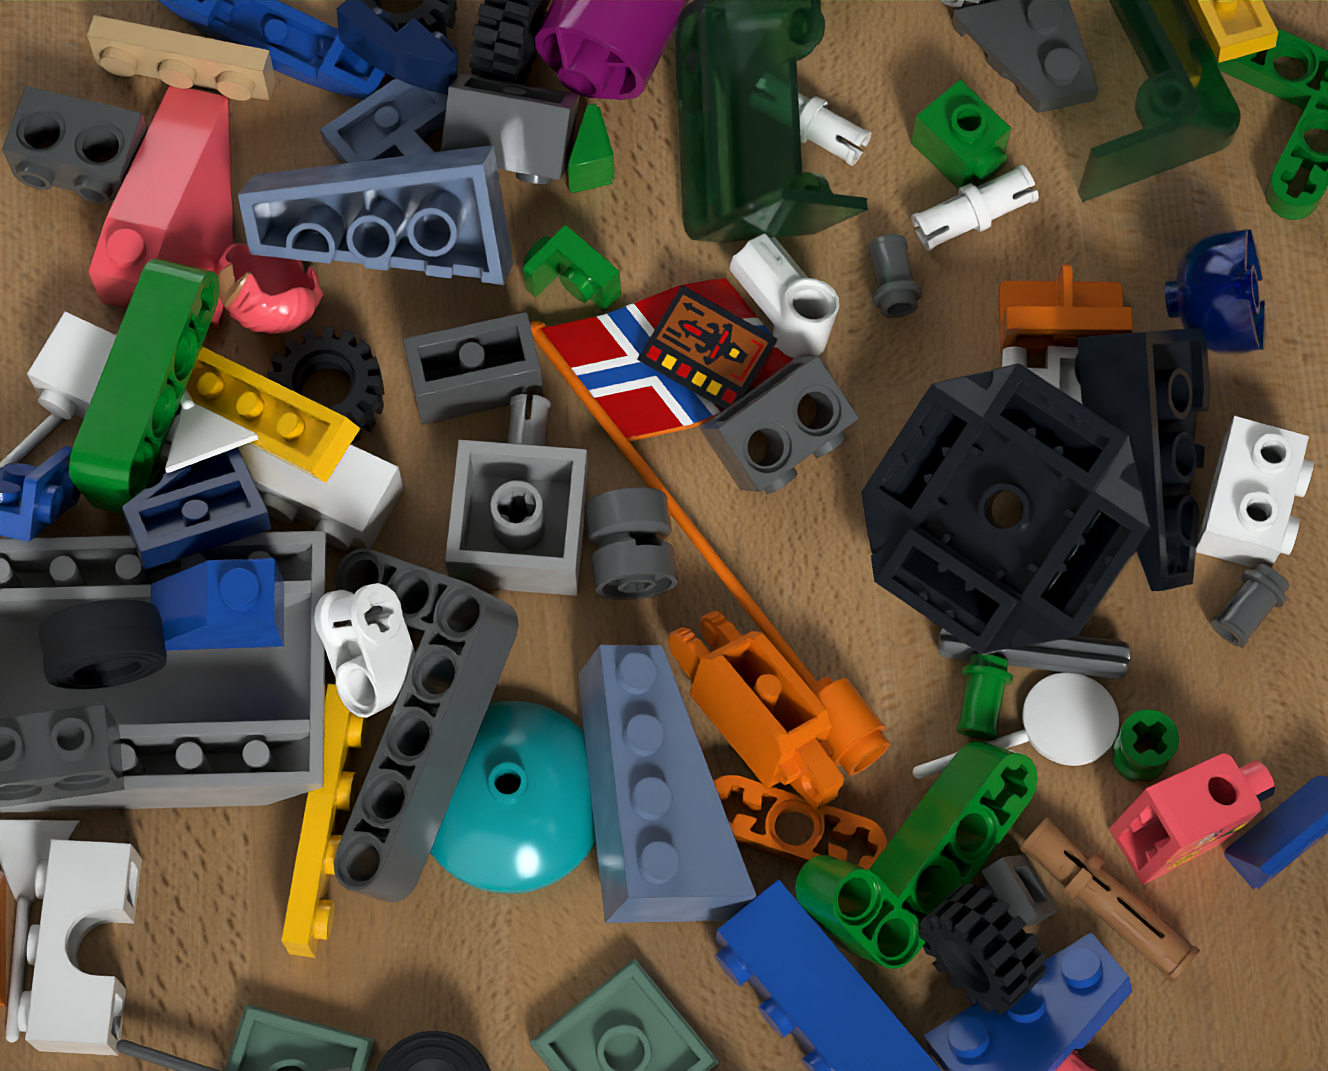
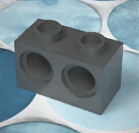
M25 86L2 151L14 177L23 184L39 190H49L51 186L75 191L77 195L88 201L105 204L110 200H115L148 128L141 112ZM58 139L49 148L36 149L37 145L44 140ZM106 152L117 153L109 161L102 163L93 162L100 154Z
M819 356L796 357L699 429L740 490L756 492L764 490L766 494H770L792 481L798 474L794 466L813 453L816 458L821 457L843 443L847 438L843 430L857 421L859 417ZM806 394L812 397L817 409L816 417L808 427L801 423L797 413L798 404ZM759 430L767 439L768 450L764 459L756 464L749 456L748 441L751 435Z
M105 703L0 718V808L125 790L119 725Z

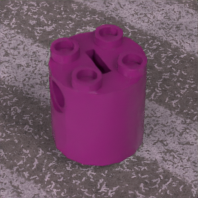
M553 0L535 35L536 50L544 62L557 73L560 82L572 92L587 98L634 99L645 90L689 0Z

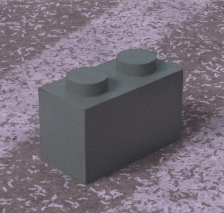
M460 73L448 90L441 151L494 145L498 169L516 172L517 179L528 183L548 184L552 182V179L560 180L568 168L572 153L580 94Z
M527 312L403 339L422 425L509 406L511 397L515 395L527 394V401L533 400V395L544 397L541 367Z

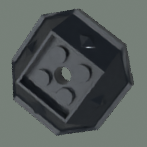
M1019 363L931 384L861 491L872 553L871 563L874 582L981 655L1079 636L1152 528L1132 437ZM1007 490L1015 493L1023 504L1022 517L1011 528L999 525L992 514L994 499L1000 493Z

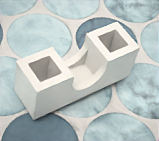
M51 839L49 858L40 859L38 863L35 891L37 898L43 899L40 925H31L27 940V961L29 965H35L32 990L23 991L18 1009L19 1030L26 1032L25 1040L38 1051L119 1056L116 1044L121 1040L127 989L115 976L89 975L81 972L77 957L81 941L93 928L105 923L134 924L142 858L131 844Z

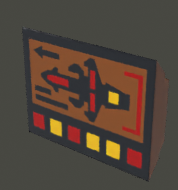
M682 285L637 360L725 410L752 390L770 360L769 357L773 353L778 339Z

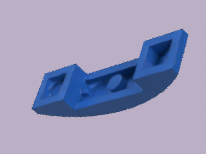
M158 0L179 17L215 40L269 50L275 71L315 87L364 100L379 89L386 76L385 72L372 66L340 41L339 29L278 0Z

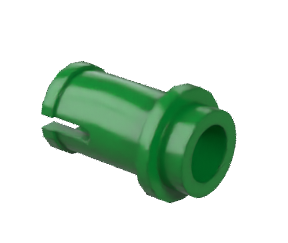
M973 654L970 656L969 665L962 667L961 675L967 678L960 720L956 727L957 733L976 739H997V726L1004 687L1011 684L1013 675L1007 672L1009 666L1007 660L993 655Z

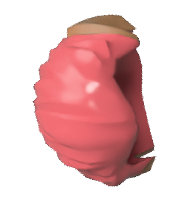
M236 243L227 247L218 261L219 269L216 274L219 279L220 300L223 306L229 310L230 317L239 321L242 327L249 328L254 333L285 334L297 329L312 317L324 295L319 285L318 270L309 265L305 272L302 260L252 255L249 252L248 245Z

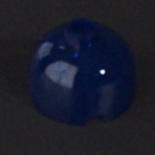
M1223 230L1202 237L1190 245L1178 261L1176 280L1165 282V302L1169 318L1180 317L1184 329L1201 327L1203 335L1207 340V350L1216 354L1250 353V351L1263 350L1265 347V300L1260 301L1258 281L1262 280V272L1257 245L1251 230Z

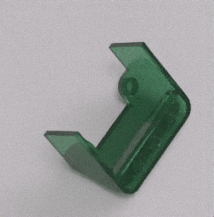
M694 0L681 12L675 30V61L682 218L685 232L690 239L721 243L752 240L765 233L769 238L814 235L868 210L867 198L833 194L827 179L822 174L802 173L797 61L808 56L824 36L825 19L821 12V0Z
M984 0L983 4L998 0ZM1109 0L1149 77L1140 86L1135 99V112L1143 129L1091 148L1078 189L1082 202L1221 151L1233 141L1240 124V109L1183 0Z

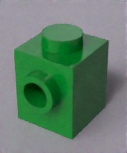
M960 79L916 115L911 144L959 190L960 187L973 183L977 178L981 182L989 180L1002 168L1008 158L1005 152L1011 127Z

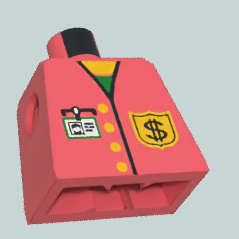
M1222 753L1146 788L1109 830L1143 886L1235 836L1261 811L1260 802L1274 795V781L1268 769L1261 762L1254 760L1239 768L1232 756Z

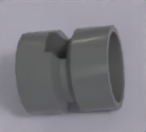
M637 487L608 491L590 499L585 506L589 540L592 545L600 547L591 557L595 591L598 596L612 600H637L654 597L675 588L678 583L674 548L672 544L663 541L672 531L666 494L657 489Z

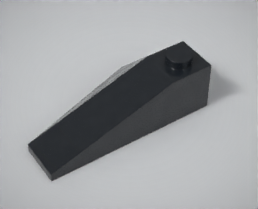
M1206 327L1077 337L1078 353L1075 358L1074 368L1076 379L1081 386L1082 404L1132 437L1152 525L1151 530L1136 550L1151 591H1165L1193 584L1199 507L1196 500L1189 495L1191 479L1195 469L1203 468L1205 447L1200 444H1194L1197 411H1208L1210 381Z

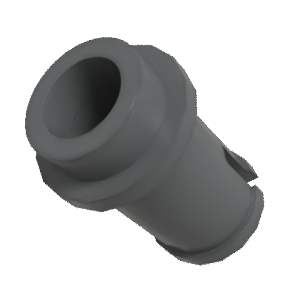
M897 234L877 237L868 245L877 286L872 296L873 303L876 307L881 308V313L886 317L898 318L907 316L918 308L917 301L921 298L922 291L919 284L913 282L906 238Z
M1258 564L1254 570L1246 569L1241 576L1243 584L1218 616H1215L1210 622L1212 628L1234 646L1244 648L1250 636L1274 606L1282 607L1287 601L1285 592L1289 589L1288 582L1277 571L1264 564Z

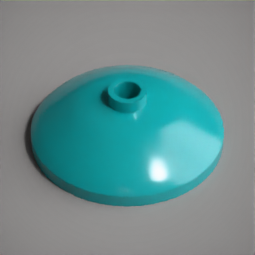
M525 701L489 703L430 854L450 875L474 888L501 894L531 892L554 884L569 875L587 858L596 845L585 736L583 730L569 718L543 705ZM507 775L515 776L521 782L519 789L512 794L499 792L496 789V784L500 778Z

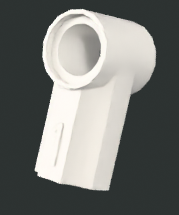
M765 233L748 241L745 247L733 256L729 270L774 324L773 336L778 339L776 343L777 348L785 355L794 359L802 356L820 355L828 342L839 310V297L835 290L823 281L808 278L775 237L769 238Z

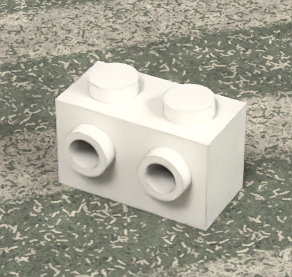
M1234 416L1222 441L1197 539V553L1255 568L1258 564L1272 567L1280 553L1290 555L1300 524V518L1290 516L1294 497L1303 498L1305 496L1314 466V461L1304 459L1309 436Z

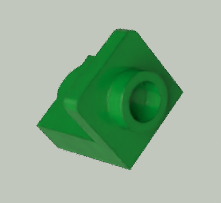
M566 225L552 238L544 236L539 239L525 256L523 267L525 288L534 297H537L558 276L562 285L573 297L583 303L590 299L604 312L621 296L620 270Z

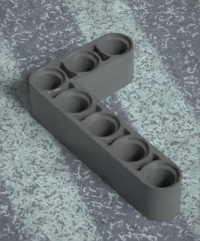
M360 548L350 552L339 564L334 579L335 590H346L355 594L357 590L365 585L380 583L388 586L395 592L401 603L402 615L407 629L423 634V637L337 848L334 859V872L339 883L346 889L394 903L404 900L410 895L419 881L515 641L519 625L517 614L511 605L472 584L371 549ZM380 605L373 606L367 613L382 611L383 608Z

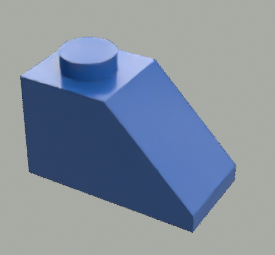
M275 558L209 560L151 584L150 603L157 607L161 615L162 636L165 640L166 651L284 647V582Z

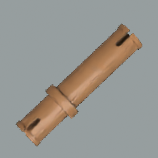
M1049 817L1042 821L1019 848L1065 886L1061 893L1071 901L1075 897L1081 900L1114 929L1121 938L1131 944L1164 973L1171 983L1199 953L1200 949L1192 946L1147 904L1142 902L1102 866L1106 861L1097 853L1092 857L1056 827Z

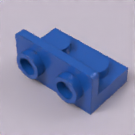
M64 446L38 467L14 463L0 468V536L30 542L50 524H54L58 517L71 506L77 504L81 492L72 483L69 475V461L73 447Z

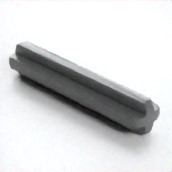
M940 627L938 651L942 657L970 660L971 655L980 654ZM1084 636L987 654L1003 658L1011 666L1114 679L1125 677L1130 662V648L1126 642Z

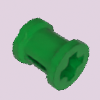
M1146 709L1137 711L1126 719L1112 744V763L1121 776L1133 782H1150L1161 776L1169 761L1178 750L1179 745L1178 730L1171 718L1160 711ZM1147 738L1155 744L1154 750L1149 749L1143 754L1137 752L1133 747L1136 742L1140 744Z

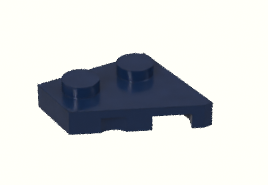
M238 447L175 471L166 472L157 485L144 489L122 506L127 529L144 569L271 529L266 506Z

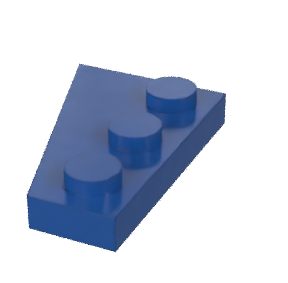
M1091 932L1048 958L1043 963L1047 967L1043 977L1008 1011H1005L1003 1014H996L994 1009L991 1012L982 1010L979 1002L923 1035L928 1051L944 1071H1056L1074 1049H1083L1133 992L1129 975Z

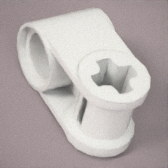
M380 583L362 586L355 594L346 590L327 592L320 598L315 607L314 621L316 631L326 650L336 679L337 692L343 704L358 717L367 718L397 702L416 655L402 615L401 603L393 590ZM380 605L383 608L382 611L366 613L373 606ZM351 620L344 627L337 628L334 626V622Z

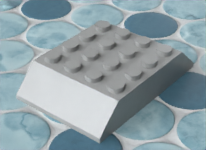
M261 532L148 569H144L131 536L34 538L30 542L18 539H0V718L105 703L119 725L125 790L1 807L0 812L263 806L323 788L325 648L316 631L314 615L315 607L320 598L326 594V532ZM275 558L284 582V647L167 651L166 665L158 672L134 682L107 688L65 689L53 686L47 681L39 640V627L49 616L74 606L97 601L128 599L150 603L151 584L205 561Z

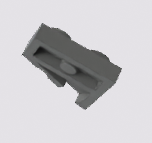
M998 0L954 10L952 18L954 30L961 37L967 33L988 54L986 62L1002 78L1013 82L1018 89V94L1037 113L1095 101L1098 86L1069 0Z

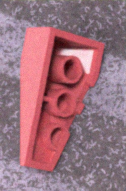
M169 85L106 216L88 270L101 303L128 308L139 277L150 259L157 258L217 273L219 269L218 261L227 247L234 244V204L231 189L232 155L228 97L191 88H176ZM220 297L218 298L217 307L209 326L220 329L226 310Z

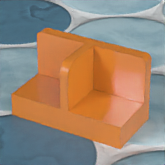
M1061 265L1057 281H1003L1000 283L998 290L1000 353L1007 347L1016 346L1025 348L1027 354H1046L1048 346L1078 347L1077 337L1132 333L1133 331L1132 307L1123 306L1122 284L1119 282L1073 281L1072 265Z

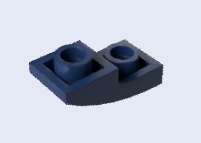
M346 0L336 8L340 41L356 55L396 79L428 91L448 95L449 86L458 77V55L451 42L438 31L431 33L415 18L397 31L395 24L383 10L378 7H374L371 10L362 0Z

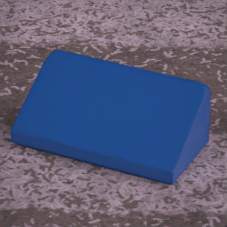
M1317 776L1311 779L1226 848L1224 852L1226 859L1253 890L1256 887L1260 889L1328 833V777Z

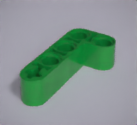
M157 258L150 259L145 265L70 455L69 475L71 481L93 507L124 515L122 506L144 489L157 485L166 473V463L160 457L218 303L219 279L214 271Z
M974 741L964 745L956 753L869 870L830 855L813 857L802 866L797 876L795 891L798 902L829 936L846 951L886 968L898 969L906 966L915 958L926 943L919 938L918 930L921 928L919 925L921 920L961 884L965 886L972 881L1031 801L1038 782L1037 769L1032 759L1025 754L984 742Z

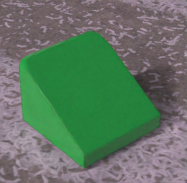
M596 103L586 107L570 156L568 180L571 193L613 184L612 180L615 179L614 153L601 109L597 107Z

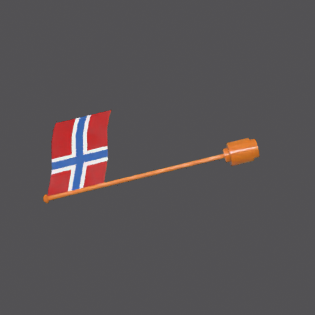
M726 278L709 279L683 285L772 335ZM682 285L605 315L548 327L541 321H531L530 326L534 341L648 487L666 494L669 513L762 633H764L827 708L832 728L826 742L833 752L831 760L836 767L842 766L849 776H853L876 762L891 745L883 734L886 729L883 722L848 678H842L834 682L830 676L816 681L630 443V441L696 427L712 420L724 411L721 407L637 360ZM775 345L773 353L769 357L770 360L752 390L792 361L791 357L785 355Z

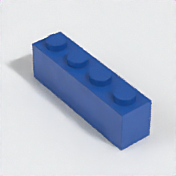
M779 879L717 929L716 944L721 949L715 954L717 962L729 978L739 987L748 981L764 1001L758 1006L759 1012L781 1038H785L789 1033L794 1036L808 1053L801 1059L808 1071H942Z

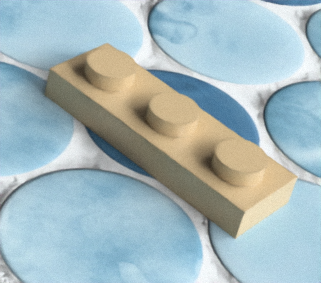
M93 15L87 33L97 66L103 67L106 71L117 76L131 77L134 74L161 79L166 84L176 88L188 89L192 86L216 90L226 97L241 101L249 100L250 98L270 101L276 83L269 50Z

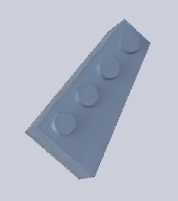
M494 145L255 174L238 193L249 252L252 255L327 264L334 260L364 264V268L388 271L390 267L425 271L426 276L451 278L452 275L482 278L484 283L500 285L505 284L514 264Z
M599 645L579 672L578 681L605 923L728 921L756 897V893L663 646Z

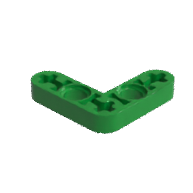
M1277 28L1276 47L1267 49L1261 65L1254 62L1259 52L1218 63L1207 40L1205 51L1212 66L1221 72L1304 109L1272 172L1265 196L1271 210L1282 218L1299 220L1311 215L1318 207L1328 187V152L1321 153L1308 147L1304 139V133L1311 129H1322L1328 132V50ZM1288 56L1295 58L1303 65L1305 75L1298 79L1283 78L1274 69L1273 62L1280 57ZM1317 71H1319L1324 76L1317 90L1310 87ZM1301 165L1305 169L1311 170L1303 187V191L1299 194L1298 198H1294L1286 192Z

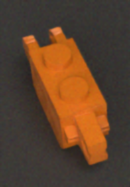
M717 610L702 616L700 619L701 624H699L703 639L706 640L707 645L711 646L713 652H710L702 641L695 637V633H692L686 627H681L671 632L667 641L672 652L671 655L675 657V661L680 663V667L693 681L689 695L767 789L779 782L784 785L790 784L815 810L836 799L845 778L831 760L833 752L826 742L832 728L828 710L764 633L750 631L742 636L734 625L727 621L726 616L724 617L722 612L718 613Z

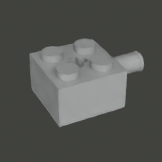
M527 394L515 395L510 400L511 413L507 443L458 440L445 557L447 573L449 577L472 584L477 588L577 596L589 478L587 449L545 446L551 402L545 397L533 395L531 418L527 420ZM515 514H527V517H524L521 523H513Z

